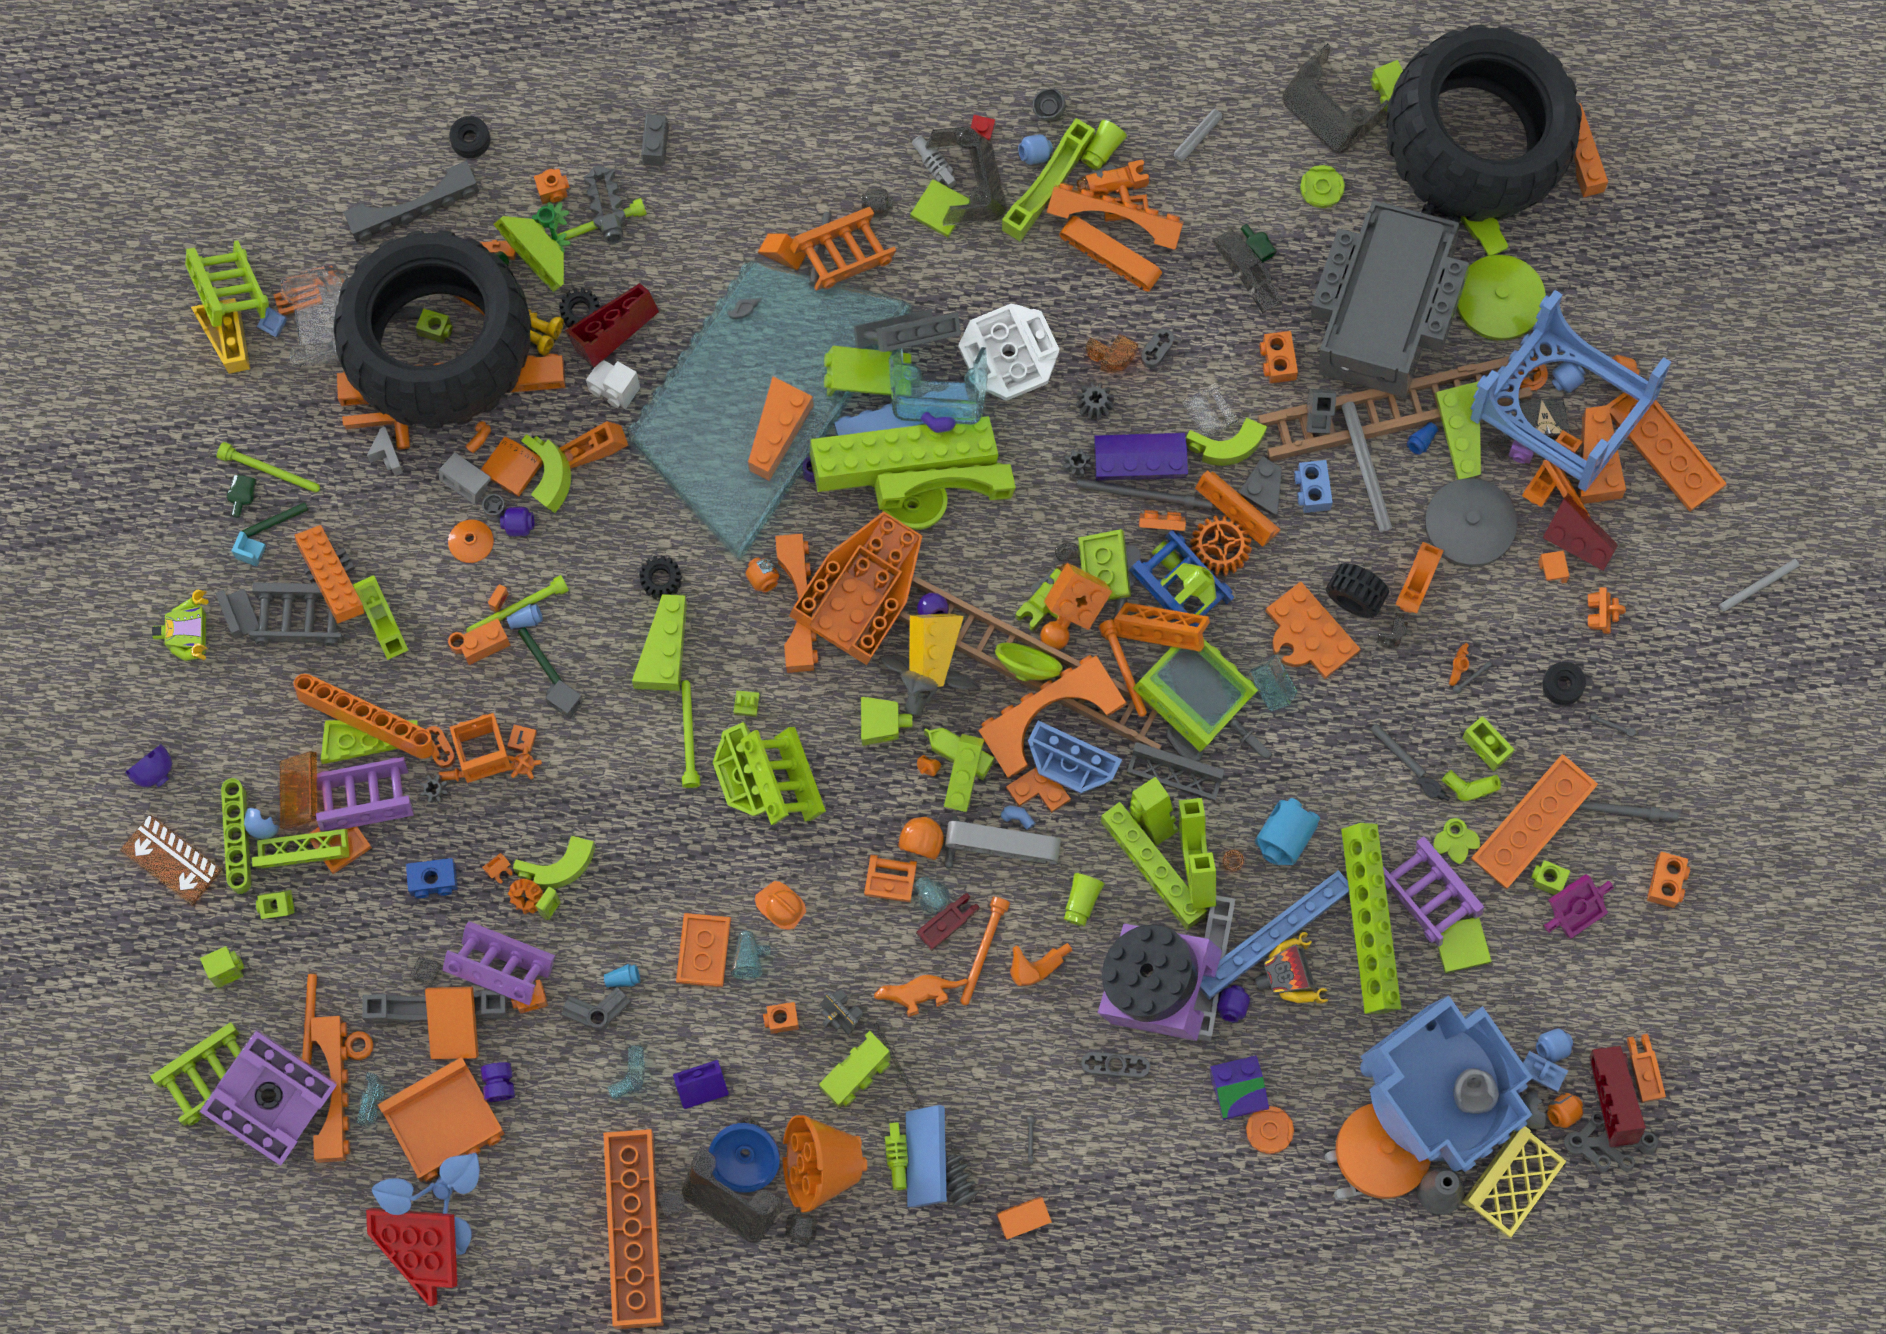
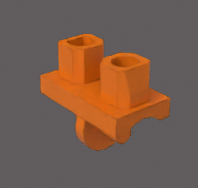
M1601 587L1599 592L1588 594L1589 608H1599V614L1588 615L1589 628L1602 630L1603 633L1610 634L1611 615L1612 621L1618 622L1619 615L1626 612V607L1619 605L1618 598H1612L1611 605V594L1607 592V587Z

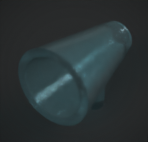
M751 931L740 932L731 975L737 979H755L762 975V968L758 954L770 955V946L756 945L753 932Z

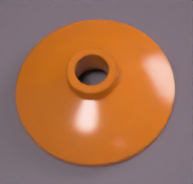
M465 520L458 523L452 529L448 538V546L452 555L465 563H475L486 558L491 552L494 543L490 528L478 520ZM468 536L474 537L471 542H467L466 538Z

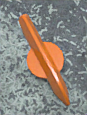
M1468 643L1463 644L1459 648L1454 658L1453 670L1449 681L1451 686H1455L1460 679L1461 673L1469 668V660L1465 657L1468 654Z

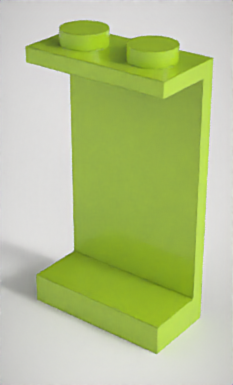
M832 346L829 352L825 353L824 366L827 367V374L824 377V388H827V396H832L836 390L897 396V403H903L904 400L911 397L910 353L880 352L879 350Z

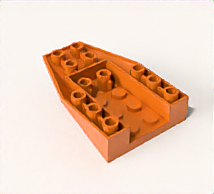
M883 511L827 555L792 608L789 617L860 662L868 665L907 603L922 535Z

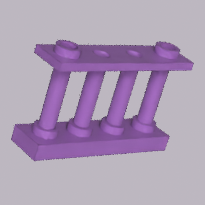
M404 757L390 758L385 761L312 774L316 790H322L324 812L316 813L320 831L340 830L414 816L409 795L403 796L400 775L408 773ZM391 777L394 798L380 801L377 779ZM368 781L370 803L357 805L354 784ZM345 785L347 807L334 810L331 788Z
M1423 836L1416 842V854L1391 873L1383 866L1386 890L1390 889L1425 930V937L1431 943L1435 942L1439 947L1443 944L1444 938L1441 933L1466 914H1471L1477 919L1483 914L1484 906ZM1421 861H1426L1431 867V872L1404 891L1396 880ZM1441 879L1447 885L1445 886L1446 889L1419 909L1411 898L1434 880ZM1450 897H1457L1461 902V907L1434 926L1426 915Z
M469 921L465 926L461 943L464 946L458 954L449 950L446 952L442 971L530 1005L535 985L532 983L537 975L545 978L549 977L555 955ZM473 949L485 953L480 963L467 958ZM494 958L507 962L502 971L489 967ZM516 966L529 971L523 980L511 976Z

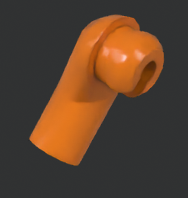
M480 421L475 426V430L478 433L466 445V448L473 454L483 445L491 432L490 425H487L484 421Z

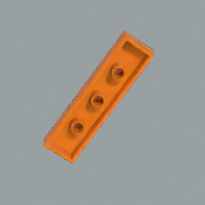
M319 525L295 534L296 544L337 624L364 614L363 604L322 526Z

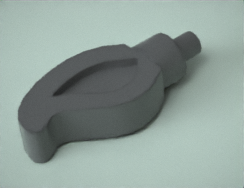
M761 298L739 300L734 310L728 311V316L732 319H742L749 316L753 308L758 306L757 303L762 301Z

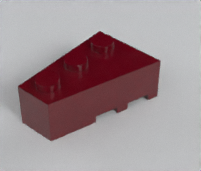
M1569 493L1563 499L1543 536L1549 542L1603 571L1618 547V544L1599 524L1597 525L1588 516V513L1573 500Z

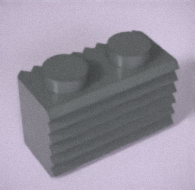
M647 114L645 117L641 150L643 165H665L669 133L668 119L665 115Z

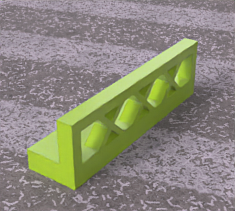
M347 829L257 840L258 857H252V866L262 869L348 858ZM341 835L342 846L331 847L328 844L334 836ZM315 838L322 843L318 849L309 850L306 847ZM292 841L300 846L296 852L287 853L284 850ZM272 844L278 849L274 855L265 856L264 845Z

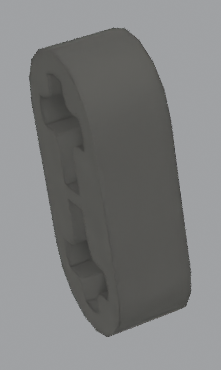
M1158 330L1141 353V362L1145 367H1157L1172 348L1174 335L1170 330ZM1165 336H1167L1169 343L1164 342L1161 345V347H1159V337L1164 338ZM1156 350V360L1151 359L1148 361L1146 354L1151 355Z

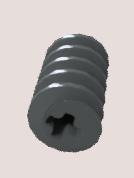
M964 1154L946 1156V1183L950 1182L946 1185V1191H953L948 1197L950 1200H957L953 1203V1208L971 1202L979 1193L978 1190L970 1189L975 1184V1181H967V1178L972 1175L971 1172H963L968 1164H960L959 1162L964 1158Z

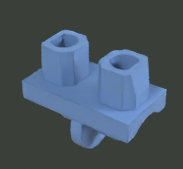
M1531 1051L1528 1052L1523 1062L1533 1077L1531 1080L1556 1093L1559 1091L1568 1070Z

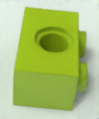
M1483 716L1465 730L1462 737L1493 771L1505 763L1515 750Z

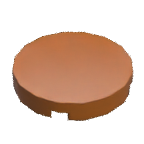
M1269 1106V1109L1255 1112L1248 1119L1246 1126L1247 1139L1252 1147L1261 1153H1279L1287 1148L1293 1138V1122L1285 1111L1280 1108Z

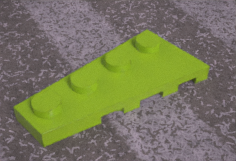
M1479 381L1435 392L1457 480L1481 475L1480 422L1477 424L1470 419L1473 411L1470 408L1476 400L1474 395L1479 389L1477 387Z
M325 720L321 752L322 764L398 749L340 720ZM407 720L419 726L417 720Z

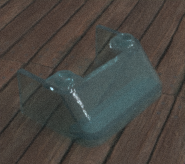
M981 347L974 362V367L966 372L965 383L922 380L921 370L916 365L903 363L902 348L893 350L889 358L892 411L896 418L903 421L922 422L920 420L921 416L928 411L935 418L952 417L956 424L972 425L980 421L983 414L988 381L986 347Z

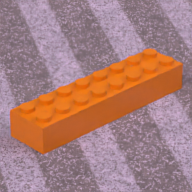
M652 1129L606 1132L603 1135L612 1324L615 1329L664 1326L654 1133Z

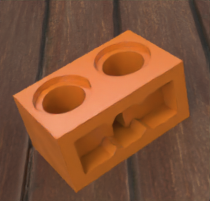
M1291 331L1264 334L1263 342H1260L1261 356H1265L1266 363H1263L1264 376L1269 377V383L1296 380L1298 369ZM1277 344L1281 346L1282 349L1274 350L1271 348V346ZM1281 365L1285 370L1277 371L1274 367Z
M1665 852L1659 853L1647 901L1675 908L1678 902L1682 903L1685 889L1682 888L1683 880L1687 881L1690 873V867L1687 866V858ZM1667 865L1675 866L1678 873L1671 874L1667 870ZM1662 887L1670 888L1672 896L1664 895Z

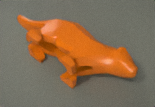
M921 975L904 985L882 986L874 994V998L876 1000L893 1001L908 1008L907 1015L909 1018L919 1014L916 1004L924 1003L928 999H936L937 1007L948 1003V995L943 989L958 988L967 984L968 979L955 982L933 975Z

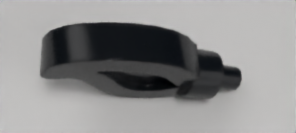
M1425 777L1417 779L1416 785L1422 786L1426 796L1449 801L1450 797L1446 795V792L1442 790L1441 785L1437 781Z

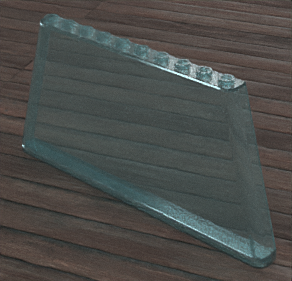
M753 260L749 263L745 262L740 269V275L737 280H732L729 284L725 297H721L715 305L716 310L712 315H708L705 318L702 330L699 333H695L692 337L688 350H684L680 354L676 367L668 371L665 383L662 387H657L651 403L643 407L640 413L641 417L637 423L633 422L629 427L630 443L735 558L741 561L802 472L803 462L810 456V440L826 437L834 422L837 421L856 393L836 390L832 396H827V388H824V377L827 374V367L824 366L825 353H828L832 346L856 348L854 325L909 314L912 311V305L908 302L836 283L830 289L822 288L816 291L814 287L809 285L810 275ZM761 298L762 301L757 303L758 306L753 308L749 316L742 319H732L728 316V311H733L739 300ZM871 345L861 349L879 350V345ZM774 376L813 396L814 406L772 478L768 481L749 470L748 460L771 380Z

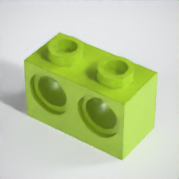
M227 946L200 958L209 980L217 988L244 977L241 970L245 967L240 956H237L235 951L231 952Z

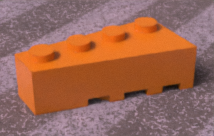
M1609 405L1586 408L1582 416L1581 441L1583 442L1581 444L1580 457L1586 461L1601 438L1608 442L1614 434ZM1618 450L1586 492L1579 488L1578 496L1583 504L1622 499L1626 487Z

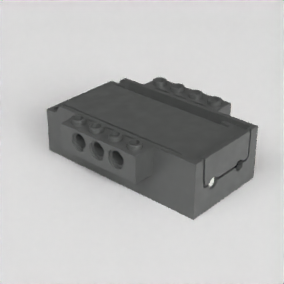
M1372 200L1360 234L1340 228L1337 229L1311 304V318L1329 322L1320 348V375L1407 397L1422 349L1443 351L1468 276L1469 262L1453 258L1458 243L1459 222Z

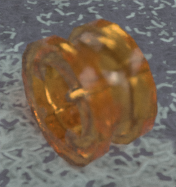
M1234 849L1227 851L1222 861L1224 868L1229 872L1239 871L1244 863L1242 853ZM1233 855L1237 856L1239 865L1234 864V866H1230V861L1227 858L1229 856L1232 858Z

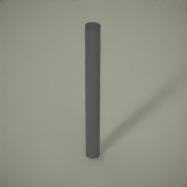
M830 212L823 213L821 226L831 222L832 214ZM819 244L816 246L815 252L821 262H823L825 245ZM812 266L809 285L814 287L819 279V274L814 266Z

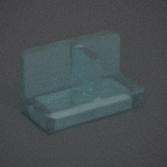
M1276 654L1272 655L1266 664L1255 667L1248 673L1270 712L1290 705L1297 694V689Z

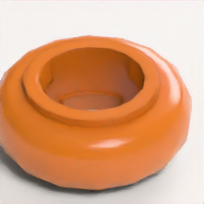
M356 1031L346 1038L344 1046H347L348 1057L353 1060H363L370 1056L374 1044L369 1034ZM357 1039L364 1040L366 1044L361 1052H355L352 1049V1045Z

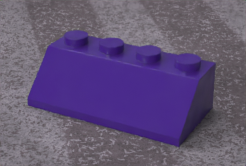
M1185 433L1094 435L1096 481L1187 478L1188 464Z

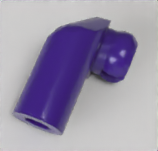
M928 411L920 419L935 433L950 431L956 425L954 418H935Z

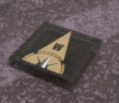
M1563 398L1519 399L1523 415L1534 428L1553 440H1556L1563 430L1571 434Z

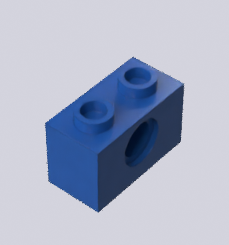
M453 858L406 864L408 892L411 896H415L417 899L427 898L432 893L446 896L451 895L452 891L458 890L456 865ZM431 875L438 876L434 884L426 883L427 878Z

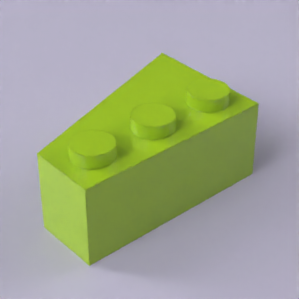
M1156 777L1132 792L1130 815L1137 824L1140 823L1155 846L1179 831L1178 827L1174 824L1176 818L1174 815L1170 817V812L1173 811L1169 794Z
M871 1031L865 1035L867 1039L858 1048L854 1047L850 1051L851 1054L842 1063H838L819 1084L822 1092L838 1108H841L843 1105L845 1107L849 1106L855 1100L854 1094L860 1088L864 1091L873 1082L871 1078L877 1072L882 1074L890 1066V1051Z

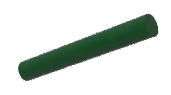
M305 502L242 531L247 537H251L308 511V507Z
M525 627L521 628L518 634L549 679L556 685L561 678Z

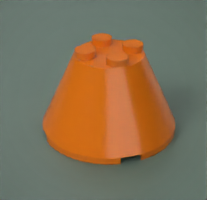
M795 1115L788 1122L783 1138V1144H787V1157H782L787 1192L795 1208L800 1207L801 1212H810L860 1181L862 1171L867 1170V1159L862 1155L860 1136H853L805 1115Z

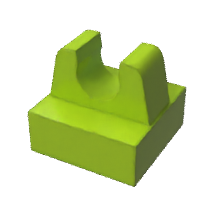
M736 690L734 715L757 717L760 694Z

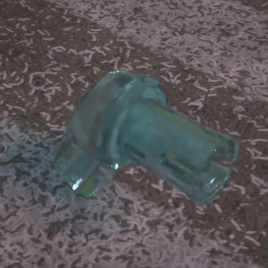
M629 1046L626 1078L607 1087L613 1100L631 1091L639 1092L642 1089L645 1077L644 1048L642 1046Z

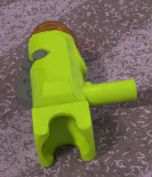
M1063 563L1061 567L1058 566L1032 585L1031 591L1033 596L1016 612L1015 618L1018 621H1021L1025 616L1032 618L1029 623L1030 631H1035L1047 613L1058 619L1059 615L1052 613L1044 603V600L1066 564Z

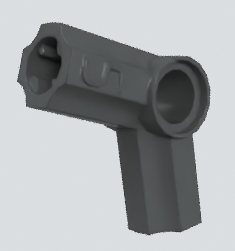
M618 987L596 1007L569 996L561 1015L588 1026L594 1031L601 1032L607 1029L609 1023L630 1005L631 1001ZM598 1014L604 1016V1021L601 1024L592 1023L594 1016Z

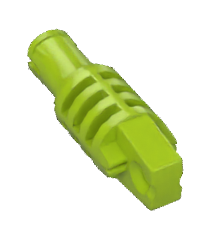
M899 1122L889 1123L890 1136H885L887 1167L891 1169L893 1190L907 1189L905 1168L908 1167L906 1135H900Z

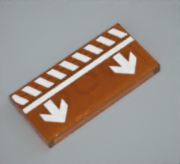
M151 814L120 849L123 854L191 906L197 902L222 871L219 866Z

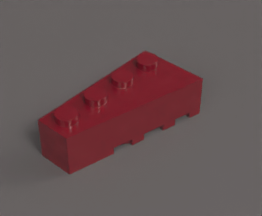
M639 283L565 331L575 351L591 366L596 367L659 313V310L649 290Z
M1621 1046L1593 1049L1589 1059L1609 1146L1617 1147L1638 1144L1642 1135H1644L1646 1127L1634 1091L1633 1080L1627 1068V1055L1623 1053Z

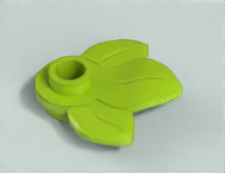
M1452 818L1445 823L1443 831L1436 835L1433 847L1439 854L1447 852L1451 860L1460 865L1467 858L1468 849L1480 848V840L1476 832L1467 829L1466 824L1461 819ZM1457 827L1459 829V833L1453 834L1451 832V828Z

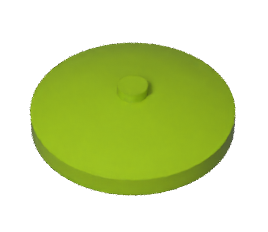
M1508 255L1486 256L1468 267V276L1457 311L1466 326L1484 338L1497 341L1516 339L1531 331L1537 322L1536 316L1541 310L1539 306L1546 296L1545 288L1538 273L1526 262Z

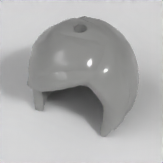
M1469 1068L1457 1077L1453 1096L1459 1110L1466 1113L1480 1114L1493 1109L1498 1102L1499 1092L1491 1074L1477 1068Z

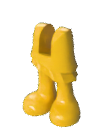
M528 309L531 317V327L546 334L542 336L530 330V341L537 345V351L545 356L554 346L553 339L557 340L561 334L564 319L554 317L550 322H546L537 318L538 313H531V310Z

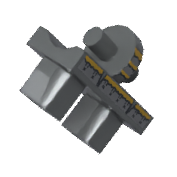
M842 989L833 994L829 991L824 995L820 1006L824 1009L821 1014L826 1019L822 1025L825 1028L832 1025L836 1030L841 1027L849 1035L854 1031L857 1023L863 1016V1012L857 1006L852 1007L849 1011L843 1006L847 1002L848 997Z

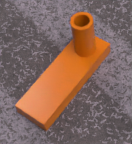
M371 413L342 417L345 429L394 424L397 449L410 448L408 425L397 422L388 414Z

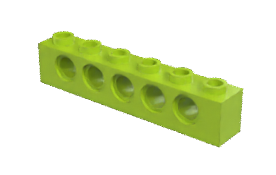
M1121 802L1101 815V823L1186 930H1189L1206 917L1207 910L1205 908H1192L1188 886Z

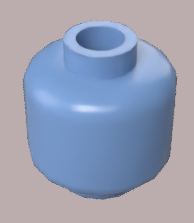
M1032 135L1023 138L1018 146V152L1022 161H1025L1028 165H1035L1049 160L1050 154L1053 152V146L1051 141L1047 140L1044 135Z
M1564 361L1552 371L1554 379L1551 382L1558 391L1563 389L1566 393H1571L1584 383V375L1586 373L1580 365Z
M1559 1028L1553 1029L1539 1036L1536 1050L1540 1057L1552 1063L1570 1056L1573 1040L1564 1030Z

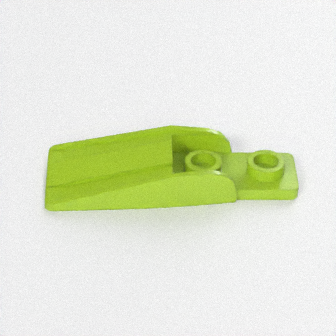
M1460 216L1465 228L1475 240L1479 239L1488 256H1493L1507 250L1508 244L1495 218H1488L1483 222L1468 221L1466 217Z

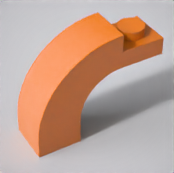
M1564 430L1555 440L1575 454L1583 442ZM1543 463L1522 494L1531 503L1537 504L1540 507L1547 502L1556 488V484Z
M1422 542L1395 605L1400 606V609L1405 612L1418 613L1444 550Z

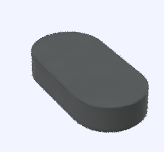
M1170 724L1166 731V737L1178 755L1200 761L1203 750L1199 752Z

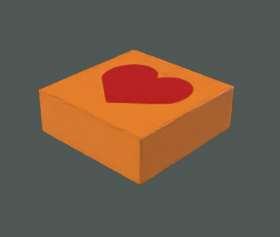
M499 584L488 601L490 609L496 613L499 612L509 595L506 587Z

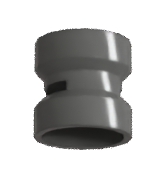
M490 494L483 499L482 508L486 518L492 522H499L500 516H503L507 509L503 498L497 494Z

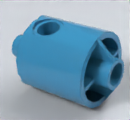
M1290 798L1289 801L1280 800L1255 839V843L1260 848L1263 858L1272 864L1294 865L1319 826L1320 817L1311 811L1307 812L1301 808L1302 804L1296 799Z

